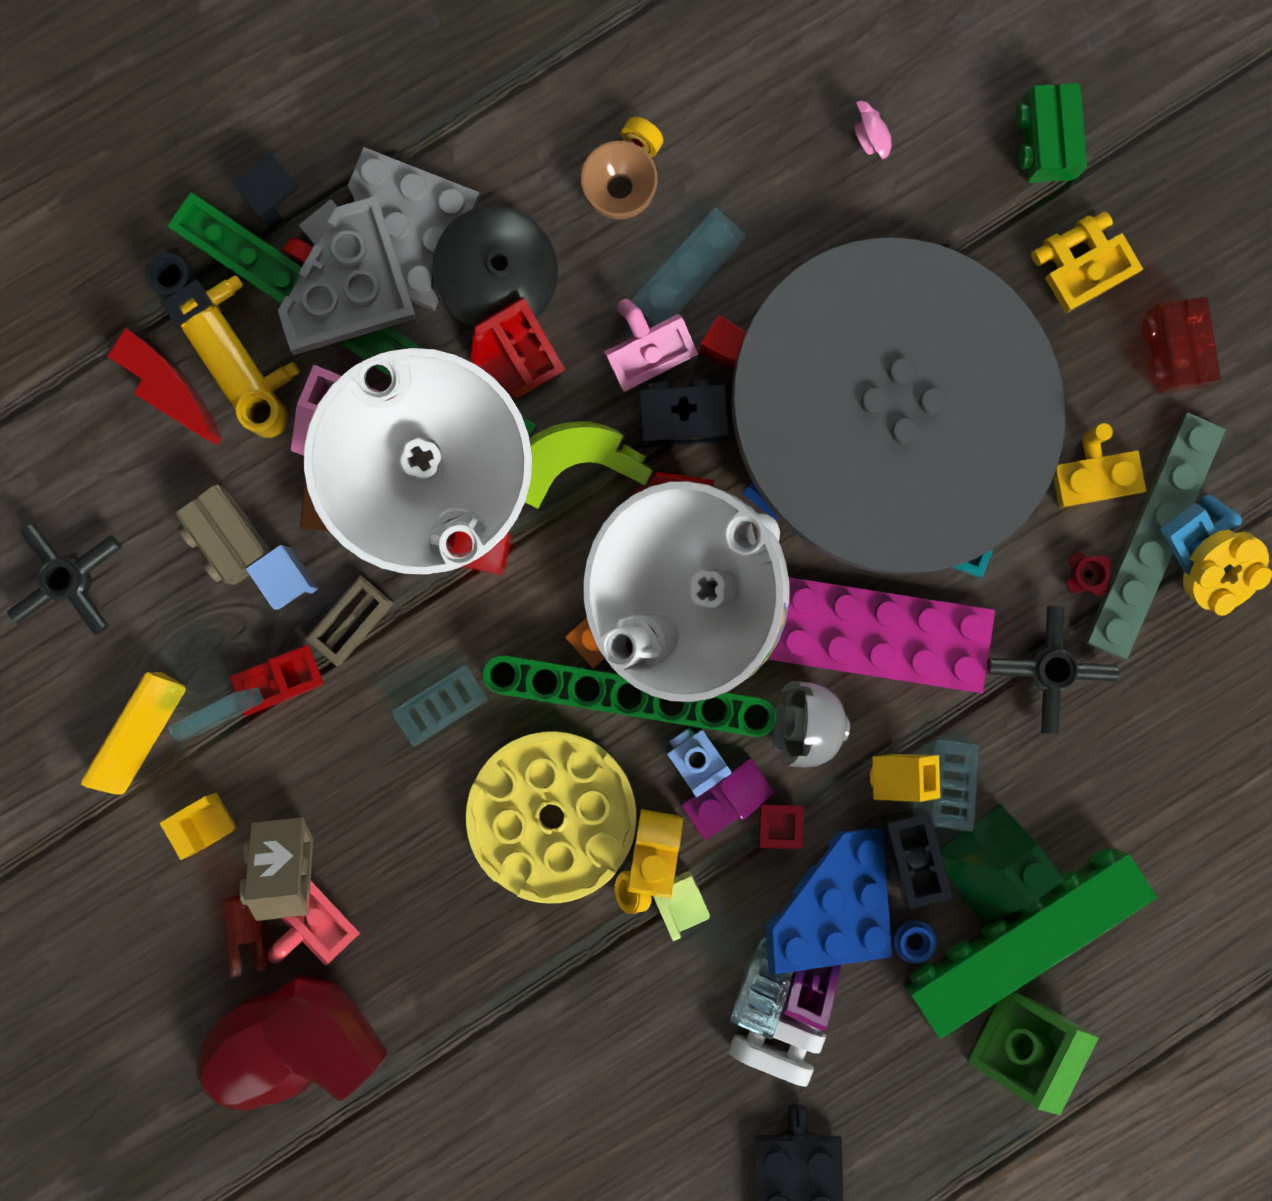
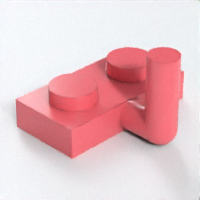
M311 881L308 915L281 918L290 929L273 944L267 953V958L269 962L278 964L303 941L326 966L360 933Z

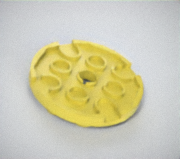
M543 731L532 733L502 747L493 754L480 770L471 787L467 801L466 828L468 839L475 858L482 869L494 882L517 894V897L538 903L569 902L587 896L601 888L616 874L623 864L633 844L636 831L635 797L628 777L612 755L595 742L568 732ZM548 804L558 806L564 813L563 823L556 828H548L540 820V811Z

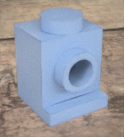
M689 727L669 741L673 748L667 751V755L696 797L732 773L701 728L694 733ZM693 752L704 754L705 762L701 767L695 768L689 764V756Z

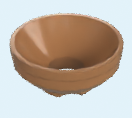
M611 141L597 147L587 157L581 173L583 193L590 206L599 214L612 219H628L643 212L651 203L658 183L656 166L651 156L642 147L627 141ZM617 177L626 178L632 185L631 193L622 199L612 197L607 190L609 182Z

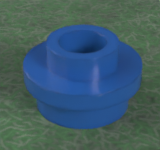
M908 920L896 929L893 936V946L896 953L904 961L913 964L923 963L935 952L937 945L936 935L925 922ZM912 934H919L921 937L920 944L915 948L908 947V937Z

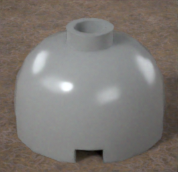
M790 681L781 691L788 693L785 703H776L775 707L776 722L772 729L774 749L783 751L785 758L779 759L783 765L803 768L817 767L831 760L837 754L843 741H846L849 736L850 722L839 698L827 687L808 682Z

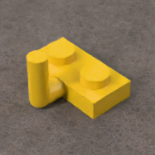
M1102 423L1086 431L1082 436L1086 460L1060 464L1054 473L1053 480L1059 508L1147 492L1139 450L1103 457L1101 443L1111 438L1113 434L1112 427L1109 424Z

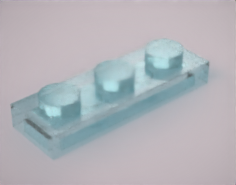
M715 207L633 297L632 303L656 325L673 317L686 306L744 242L747 234Z

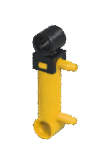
M173 253L156 255L146 268L147 281L158 294L165 298L161 304L176 327L182 330L235 409L239 422L246 429L263 438H272L280 435L288 424V411L274 392L290 382L294 376L299 374L300 370L294 362H290L286 366H281L266 377H263L224 318V312L219 304L242 288L243 283L239 277L233 276L228 280H223L208 290L201 284L198 273L180 256ZM181 271L179 282L174 286L167 287L169 276L174 272ZM263 405H270L271 414L265 422L256 423L255 413L257 409Z

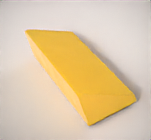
M163 672L145 673L83 776L81 785L111 794H124L186 691L185 685Z

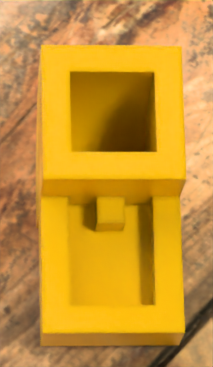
M644 809L640 810L628 892L671 899L681 842L683 816Z

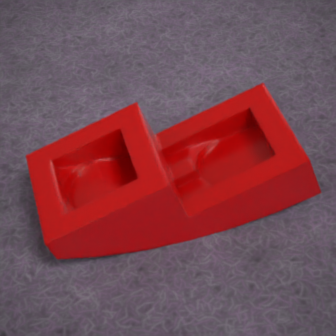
M310 645L269 659V662L229 676L244 716L264 710L324 685Z

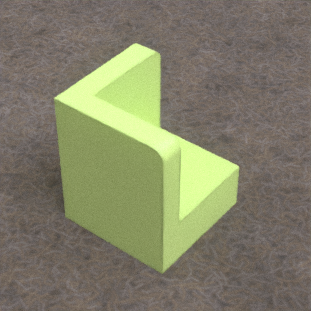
M690 870L674 877L671 899L653 896L673 941L681 938V931L706 921L710 917Z

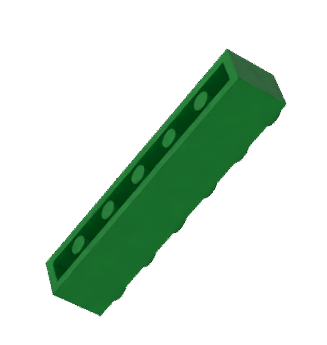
M1105 848L1098 851L1088 859V866L1077 873L1070 871L1061 875L1064 881L1030 906L1018 910L1005 920L1003 917L990 921L981 929L982 935L969 943L968 941H961L953 945L945 953L947 957L934 966L926 964L915 970L910 975L911 981L906 983L904 987L937 1037L942 1039L1157 899V895L1130 854L1116 848L1112 850L1111 848Z

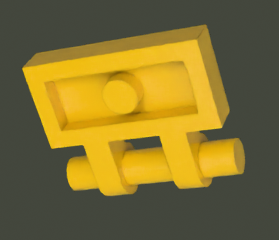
M1106 211L1095 217L1090 215L1076 222L1075 228L1062 235L1056 233L1043 241V246L1031 252L1032 260L1037 266H1041L1050 260L1056 263L1058 269L1049 273L1045 279L1065 314L1143 270L1123 233L1109 241L1106 239L1102 231L1113 225L1112 218ZM1084 242L1091 251L1075 259L1070 249Z

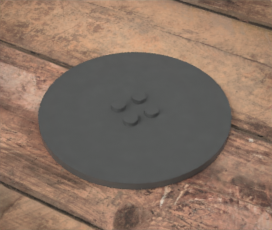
M872 238L844 244L811 258L781 281L765 299L750 322L735 362L731 399L733 427L739 452L757 491L784 525L804 542L827 556L863 570L901 575L931 573L952 568L987 553L1009 538L1026 522L1045 495L1058 466L1065 431V398L1058 363L1046 334L1026 303L1001 278L977 261L938 244L916 239Z

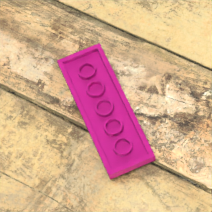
M789 577V607L786 624L779 642L768 660L983 693L995 610Z

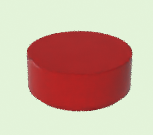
M293 237L288 240L282 252L302 267L312 247Z

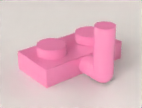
M629 299L619 301L617 310L627 320L634 336L604 351V354L623 392L698 355L685 322L679 314L649 328L642 311Z

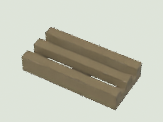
M359 575L306 637V640L336 666H341L394 602L386 597L376 586H373L364 576ZM364 589L368 594L327 642L323 643L320 638L359 592ZM376 599L379 602L377 607L342 648L335 653L333 648Z

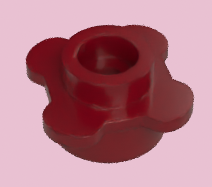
M1081 552L1074 553L1069 557L1068 563L1071 566L1070 578L1066 581V587L1071 593L1077 594L1081 591L1091 592L1094 596H1102L1108 591L1107 582L1110 578L1109 569L1111 567L1108 557L1104 555L1085 557ZM1087 570L1091 571V578L1085 577Z

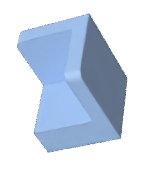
M284 545L278 546L246 568L268 603L276 610L281 609L304 592L313 593L319 589L293 549Z

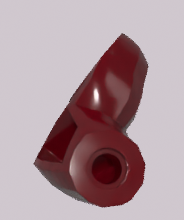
M300 974L275 991L246 998L223 1015L207 1035L197 1055L196 1075L203 1091L216 1104L230 1110L249 1111L268 1104H277L304 1093L312 1082L320 1086L337 1101H342L375 1071L386 1057L388 1051L356 1003L336 983Z

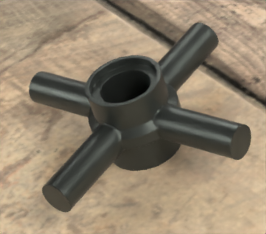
M30 524L23 528L20 534L43 565L37 573L39 588L7 610L8 616L12 621L19 624L53 599L58 602H70L94 635L105 631L109 625L86 593L89 591L92 583L90 571L122 548L118 540L110 535L78 559L65 556L59 557L36 524ZM67 569L71 579L67 588L63 590L59 584V577Z
M1047 606L1045 648L1039 650L1031 660L989 658L987 664L989 675L1030 677L1035 686L1043 691L1041 733L1059 734L1060 694L1070 687L1075 680L1117 682L1119 678L1118 665L1077 663L1074 657L1063 649L1064 606ZM1052 658L1060 665V675L1054 681L1049 680L1045 674L1046 663Z

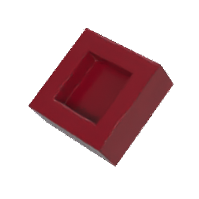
M762 803L759 813V847L803 849L804 806L802 804Z

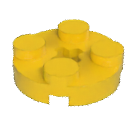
M1228 529L1209 536L1194 550L1190 557V560L1194 562L1190 575L1184 572L1183 586L1187 595L1202 608L1211 610L1217 615L1224 616L1231 613L1235 607L1249 599L1256 590L1265 588L1272 578V571L1268 568L1269 554L1266 546L1247 531L1241 530L1242 532L1234 533ZM1231 565L1230 570L1225 574L1224 568Z

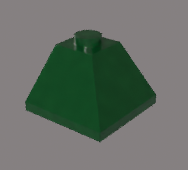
M1001 804L995 806L939 848L946 874L982 923L1030 906L1064 881L1041 847Z

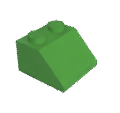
M1014 991L997 1003L967 1063L1036 1109L1061 1115L1099 1037L1059 1013Z

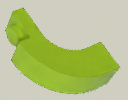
M583 421L554 425L529 438L532 468L531 481L525 503L538 509L553 480L562 471L575 464L586 462L602 464L643 485H646L653 470L644 463L646 455L625 444L621 451L617 449L623 435L616 429L599 423Z

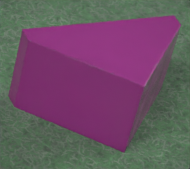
M842 965L789 972L778 997L783 1013L824 1032L828 1028Z

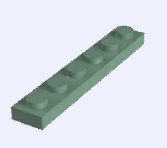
M1188 412L1180 416L1109 581L1108 591L1102 597L1083 643L1121 660L1128 659L1173 554L1160 529L1195 503L1226 429Z

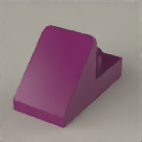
M751 757L730 770L732 773L698 797L693 795L681 803V806L705 841L738 818L742 820L747 818L774 794V791Z

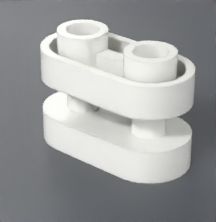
M757 998L756 1003L747 1002L740 1020L751 1029L748 1036L739 1034L733 1036L728 1049L729 1055L748 1066L793 1084L808 1086L814 1067L804 1061L807 1051L819 1054L825 1042L826 1034L815 1027L781 1014V1007L771 1001ZM768 1035L791 1044L788 1052L765 1044L766 1036Z

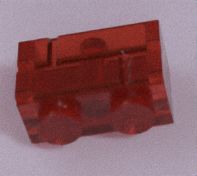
M1208 297L1164 302L1145 312L1146 318L1142 320L1141 332L1143 340L1146 343H1150L1152 359L1148 363V376L1152 384H1157L1158 394L1202 389L1221 381Z

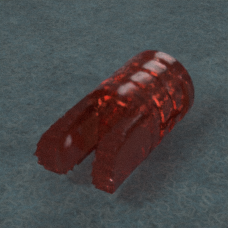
M240 895L222 899L220 902L221 908L224 911V930L226 932L224 938L229 978L241 976L242 962L238 948L240 944L253 943L254 966L257 972L267 971L268 963L262 920L256 921L248 906L242 904Z

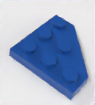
M872 827L837 831L827 844L829 849L816 866L811 865L791 892L794 896L782 912L775 914L765 927L769 972L781 974L892 957L882 828Z

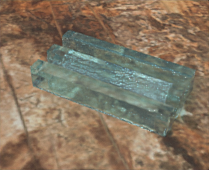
M258 687L234 692L168 726L173 740L180 741L195 737L262 704L264 699Z

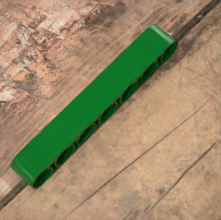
M512 656L494 657L485 665L483 670V680L486 686L492 692L502 695L753 737L768 734L774 728L776 722V712L773 706L766 700L752 696L725 692L713 697L719 698L723 702L725 712L720 720L710 722L702 715V705L707 699L683 702V707L678 713L669 715L660 709V698L641 690V702L633 708L624 707L619 703L617 693L622 685L629 682L619 674ZM503 662L510 664L515 671V679L507 687L498 685L493 677L495 667ZM544 669L552 671L557 677V687L550 694L541 693L535 686L536 675ZM590 676L598 681L600 692L596 699L585 701L578 696L576 685L582 677ZM752 705H761L766 712L765 723L759 728H749L744 721L745 711Z

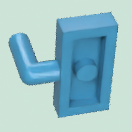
M1206 495L1200 500L1199 505L1193 503L1160 530L1182 570L1190 575L1191 568L1194 565L1190 557L1194 550L1206 538L1219 531L1228 529L1234 531L1241 525L1242 518L1237 512L1212 495ZM1209 515L1216 519L1217 522L1213 524ZM1231 565L1226 566L1224 568V571L1226 572L1227 570H1229L1231 568Z

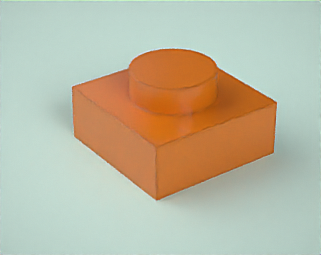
M587 618L565 637L593 669L605 659L594 640Z

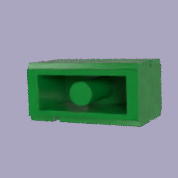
M1068 83L1057 86L1038 85L1029 88L1021 102L1017 103L1015 111L1016 126L1018 129L1023 128L1024 143L1020 145L1018 155L1020 169H1026L1027 182L1029 183L1077 179L1087 168L1081 85L1079 83Z

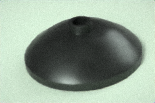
M483 206L461 214L446 227L434 251L432 274L435 289L446 309L461 323L474 329V325L522 297L525 298L537 319L547 308L555 293L558 280V264L554 248L548 236L531 218L507 207ZM495 257L502 258L506 263V269L503 271L495 270L491 265V260Z

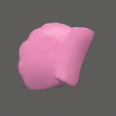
M866 101L856 102L862 117V121L854 126L860 144L868 155L878 152L882 159L886 158L892 147L891 135L887 125L879 117V112L873 109Z

